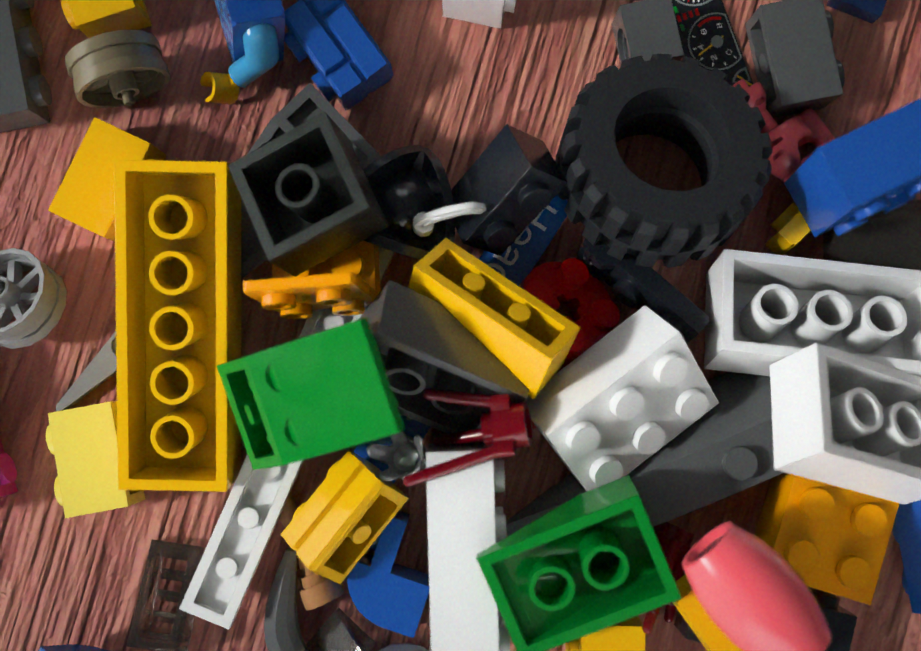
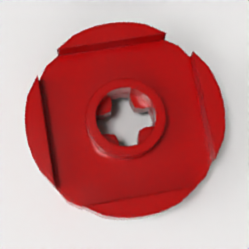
M568 258L563 262L552 261L541 264L533 269L519 285V287L555 311L560 307V303L566 305L571 310L574 321L569 316L565 317L581 328L566 357L569 360L565 363H571L611 332L619 323L620 311L617 305L612 302L602 283L597 278H593L589 274L587 266L576 258Z

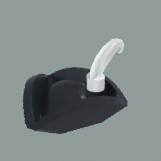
M420 145L401 147L376 159L363 170L389 224V227L368 237L364 241L387 250L421 260L445 238L454 242L455 217L468 214H482V212L486 211V205L479 202H466L454 205L445 169L439 158L429 148Z

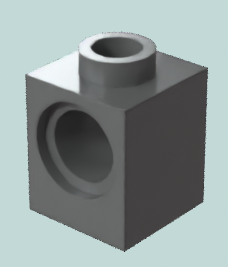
M644 0L619 6L612 22V29L620 65L625 59L641 55L644 61H649L653 54H671V60L680 61L684 53L672 0Z

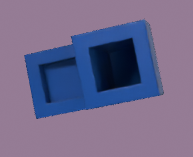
M399 511L369 548L375 551L374 556L365 553L348 574L347 583L353 603L366 619L382 628L414 638L429 594V574L394 563L410 516L408 513Z

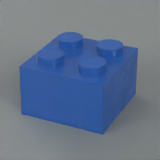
M921 98L818 147L784 183L815 238L832 229L837 237H840L869 221L868 218L883 210L885 214L892 212L917 198L916 195L921 193Z

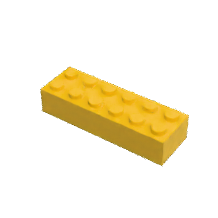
M114 159L118 490L227 492L235 483L241 470V434L217 365L241 357V195L228 167L231 163Z

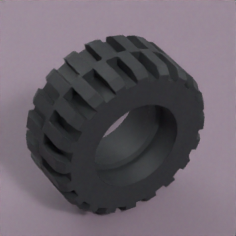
M653 54L649 61H644L641 55L623 60L620 69L616 65L608 66L597 74L595 81L587 83L578 94L575 105L571 107L556 154L555 162L567 181V184L558 193V197L562 200L568 199L564 211L571 223L577 224L581 221L585 226L582 236L593 245H596L600 240L609 246L608 255L622 260L624 255L628 253L637 256L636 265L651 268L657 260H663V264L667 268L683 266L689 257L691 260L698 261L710 255L717 246H722L737 230L762 197V189L768 183L772 169L770 161L767 160L772 154L771 139L768 133H761L766 123L758 107L751 109L748 105L749 94L739 84L734 88L725 81L727 74L716 67L711 72L699 66L700 60L687 56L682 61L671 60V54ZM634 135H654L675 143L694 161L700 174L702 186L686 191H671L657 188L644 182L625 165L617 150L616 142Z

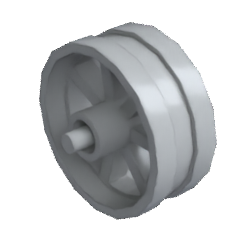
M16 248L0 250V346L10 349L28 347L45 338L58 324L66 307L67 290L62 277L29 251ZM32 270L22 279V272ZM39 285L38 293H31ZM13 315H14L16 321H14L13 323L9 324L10 321H11V319H12V317H13Z

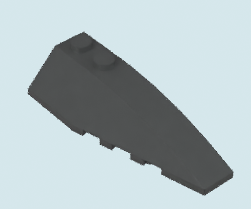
M725 372L707 380L719 404L628 474L639 494L652 527L720 501L784 473L774 469L770 376ZM572 473L569 474L558 484L552 485L506 521L507 535H511L587 491Z

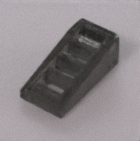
M152 539L126 646L153 651H188L195 615L179 608L203 556L204 547ZM163 557L187 561L186 570L162 568ZM160 578L183 582L181 592L158 589ZM163 600L178 603L176 613L155 610L156 601ZM153 621L173 624L171 634L153 632Z

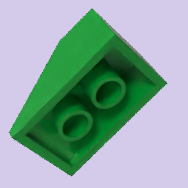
M629 475L572 498L478 553L476 556L517 651H547L681 599L639 494Z

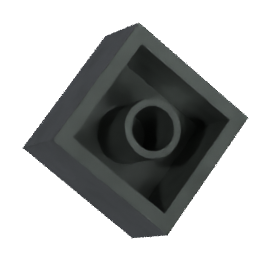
M326 112L317 115L228 165L268 260L293 276L309 270L389 227L348 137Z

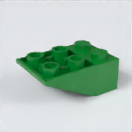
M367 317L217 365L253 470L284 466L394 435L405 430L398 410L397 399L392 392L379 354L378 343L372 334Z

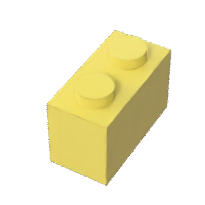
M117 401L48 413L49 425L46 428V443L49 451L55 455L58 476L54 482V492L57 502L63 506L65 518L128 507L146 500L144 490H118Z

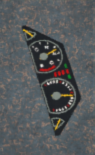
M672 0L684 55L700 60L699 66L711 72L716 67L726 73L727 78L725 81L732 86L741 79H744L749 87L753 85L722 0Z

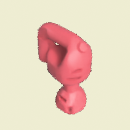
M741 79L733 85L735 88L739 84L749 94L750 99L747 103L751 109L758 107L766 123L761 133H768L771 139L772 154L767 159L772 166L771 174L782 179L784 183L813 153L811 152L800 159L799 146L810 142L817 149L835 140L831 131L813 109L808 108L799 115L793 116L778 125L766 109V92L760 82H756L749 87L746 81Z

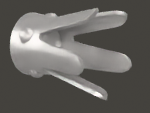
M402 431L390 435L393 442L391 446L370 444L366 449L367 454L371 458L388 464L389 468L379 475L382 481H391L397 478L403 480L405 476L426 468L427 449L419 435L413 438L407 436Z

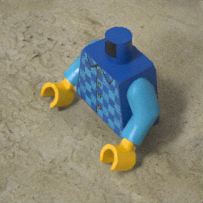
M214 0L232 64L228 68V74L216 72L203 73L200 79L201 86L212 87V93L205 99L206 102L234 104L238 99L240 87L245 88L273 68L277 62L283 61L285 12L281 0Z

